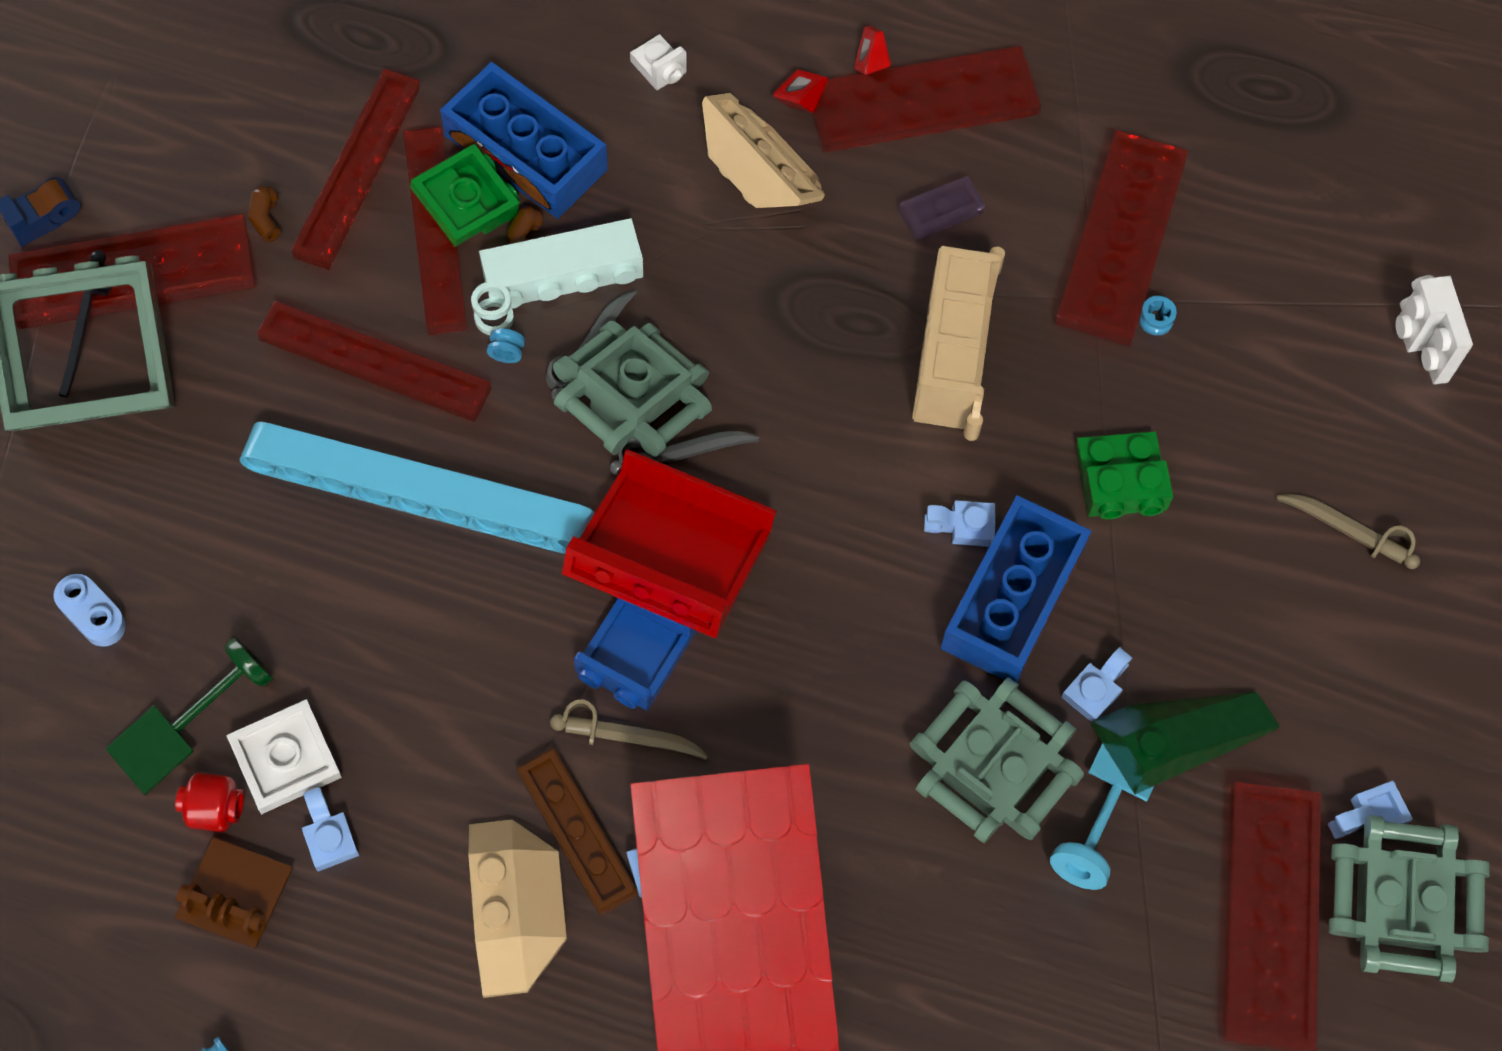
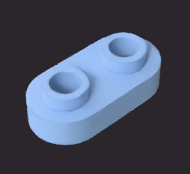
M72 574L66 576L57 584L54 590L56 605L90 643L103 647L112 645L121 639L126 629L124 616L119 608L89 577L82 574ZM81 589L78 596L74 598L69 597V593L72 590ZM99 617H107L104 624L100 626L94 625Z

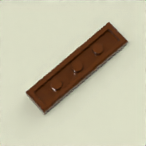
M554 747L517 767L516 770L599 916L602 917L639 896L636 887Z

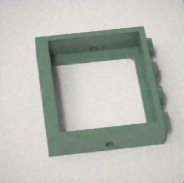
M125 256L116 258L115 265L99 267V262H84L75 264V271L59 273L58 268L53 267L34 270V277L18 279L15 273L0 275V406L5 431H20L176 407L152 264L146 261L140 262L139 256ZM131 285L135 291L150 391L33 410L30 405L14 310L16 302L45 296Z

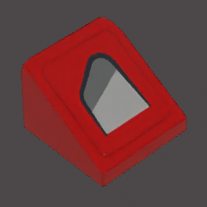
M870 25L864 27L854 65L856 71L867 75L888 68L891 64L883 31Z
M798 69L774 92L772 97L786 106L814 113L828 78Z

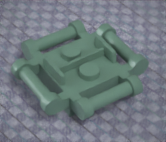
M608 321L599 329L600 333L569 357L563 356L553 364L557 377L563 382H570L558 393L554 400V405L562 412L569 411L604 441L603 447L611 454L619 453L627 442L635 437L640 441L642 448L647 454L656 457L666 449V443L695 419H703L711 412V403L697 390L708 378L709 371L700 363L695 365L660 336V330L651 323L646 324L641 329L633 326L626 331L615 321ZM586 395L591 400L590 408L581 402L579 398ZM678 400L686 404L685 408L658 430L649 425Z
M1010 677L1005 679L990 700L983 697L974 685L967 681H962L954 690V698L923 734L918 733L910 742L914 752L933 766L915 790L925 798L928 796L932 797L975 831L974 837L983 844L989 840L1004 822L1024 838L1033 840L1041 830L1039 824L1070 785L1076 786L1084 776L1083 770L1076 763L1059 755V752L1068 743L1077 728L1068 721L1063 724L1017 689L1019 684ZM1008 702L1053 738L1046 745L1039 740V733L1010 711L1004 713L1001 710L1002 707ZM969 707L977 716L946 753L942 752L937 748L936 744L966 708ZM1047 769L1056 774L1055 778L1026 813H1021L1016 809ZM943 780L988 817L985 818L940 782Z
M1368 815L1364 825V848L1351 844L1332 845L1331 859L1336 861L1334 918L1329 919V933L1338 936L1354 937L1356 941H1360V968L1362 972L1377 973L1381 969L1435 976L1437 981L1452 983L1456 975L1454 950L1480 953L1489 951V937L1484 936L1485 878L1490 877V863L1482 860L1456 859V848L1459 840L1457 826L1442 824L1440 828L1411 825L1387 822L1381 816ZM1382 838L1438 845L1437 855L1403 850H1381ZM1354 864H1358L1357 921L1352 920ZM1455 876L1467 877L1466 934L1464 935L1454 933ZM1378 944L1435 951V958L1380 952Z

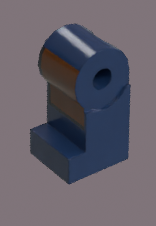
M59 177L43 181L36 189L14 200L9 195L0 199V213L21 247L62 226L61 224L71 220L80 210L79 201L64 179Z

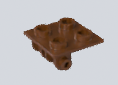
M213 837L190 886L183 884L178 890L176 901L181 902V905L174 918L256 949L293 867Z

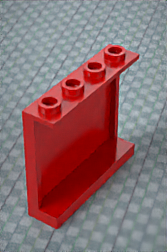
M627 449L624 453L622 469L581 537L573 536L567 545L562 575L716 639L770 537L777 510Z

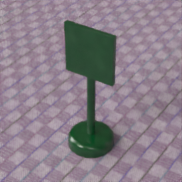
M236 636L231 637L224 647L226 654L236 667L173 724L153 705L105 748L144 795H147L194 752L179 732L244 674L260 687H265L274 680L273 675L265 665Z

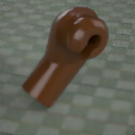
M260 186L250 195L247 219L263 240L270 243L281 234V230L269 216L270 208L276 206L277 203L275 201L279 200V196L274 188Z
M532 207L520 209L507 229L508 243L513 244L527 241V235L530 230L536 231L539 229V226L543 225V214L539 210H533Z

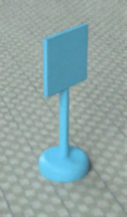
M1103 743L1088 773L1112 784L1108 796L1085 845L1074 842L1062 843L1054 849L1050 857V864L1053 870L1061 878L1073 885L1090 890L1102 889L1107 885L1110 878L1111 869L1107 860L1094 849L1121 791L1124 790L1147 802L1154 788L1153 786L1135 795Z

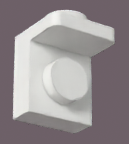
M660 34L630 52V61L656 90L667 84L677 82L686 73V51L681 46L674 50Z

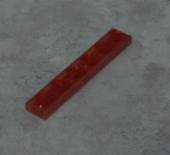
M383 69L291 250L294 259L330 270L420 90L418 79Z
M441 127L403 131L409 184L413 178L446 160ZM410 188L428 336L468 331L457 246L455 247Z
M277 301L273 303L257 332L259 340L473 422L476 421L491 391L489 381Z

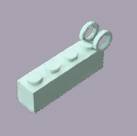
M632 218L479 251L485 283L479 285L471 296L475 324L481 332L490 335L495 329H510L514 321L512 309L523 303L537 300L550 301L558 298L560 295L578 291L582 293L591 292L601 286L615 283L628 284L635 279L642 278L643 257ZM488 292L489 298L478 304L480 296ZM489 307H500L494 311L486 310ZM507 314L506 320L499 326H488L481 321V318L496 320Z

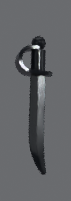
M95 250L91 253V261L89 262H99V267L109 266L104 264L106 255L103 251ZM112 287L83 291L69 358L59 391V396L67 398L74 380L94 294L107 296Z

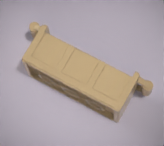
M941 246L938 251L931 287L912 419H914V422L964 429V437L970 441H974L979 437L983 423L980 411L985 388L981 387L992 300L997 278L1001 272L1005 257V251L1001 247H993L989 253Z

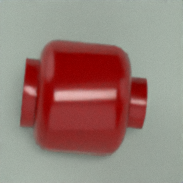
M196 773L189 779L186 786L179 787L175 800V809L177 812H182L184 824L191 829L225 832L232 823H238L241 818L244 806V791L237 787V783L232 777Z

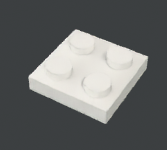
M307 699L226 735L261 815L303 796V793L318 787L321 788L342 778Z

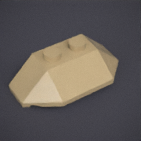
M731 93L705 96L702 101L708 157L718 166L720 173L738 188L748 203L752 204L755 208L799 206L822 201L825 194L821 189L818 176L770 124L751 109L738 103L739 100Z
M514 820L469 824L468 856L473 919L483 998L528 993L535 984L536 979L567 940L559 852Z

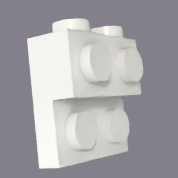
M1426 275L1415 279L1411 283L1413 289L1411 296L1400 302L1402 311L1396 318V331L1399 338L1404 340L1407 352L1422 351V364L1424 369L1429 371L1433 384L1448 383L1473 346L1451 276L1435 278L1432 275Z

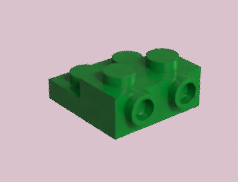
M475 144L413 178L410 182L412 191L455 247L481 231L486 235L513 219L517 214L520 204L518 194L513 186L503 182L497 174L493 160L486 153L482 154Z
M1156 432L1077 438L1075 448L1088 517L1100 516L1102 519L1110 520L1131 513L1154 516L1168 509L1173 499V492L1166 460H1161Z

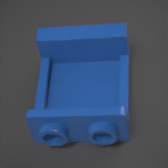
M618 598L583 653L578 651L574 657L575 672L578 673V678L586 685L595 689H599L602 686L615 693V699L624 706L635 709L638 706L648 712L697 631Z

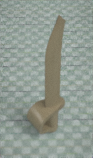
M1294 494L1277 495L1276 497L1277 501L1302 510L1374 550L1371 555L1374 559L1378 552L1399 564L1404 561L1405 566L1409 569H1415L1420 565L1419 556L1413 554L1416 545L1414 534L1407 527L1394 526L1389 528L1382 536L1316 499ZM1391 536L1404 538L1408 542L1409 549L1388 538Z
M583 699L571 702L566 707L564 715L556 714L550 720L551 727L556 731L566 728L565 732L590 736L589 745H594L595 738L676 751L703 760L708 758L705 752L696 744L679 735L598 721L595 707L589 701ZM586 707L592 711L593 720L569 715L574 708Z

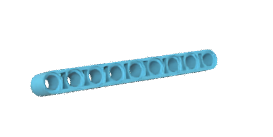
M256 422L253 425L240 457V462L243 466L259 474L565 554L566 547L573 536L581 537L595 514L593 510L580 504L266 422Z

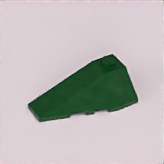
M1257 692L1128 705L1092 721L1091 724L1135 795L1278 730L1280 726Z

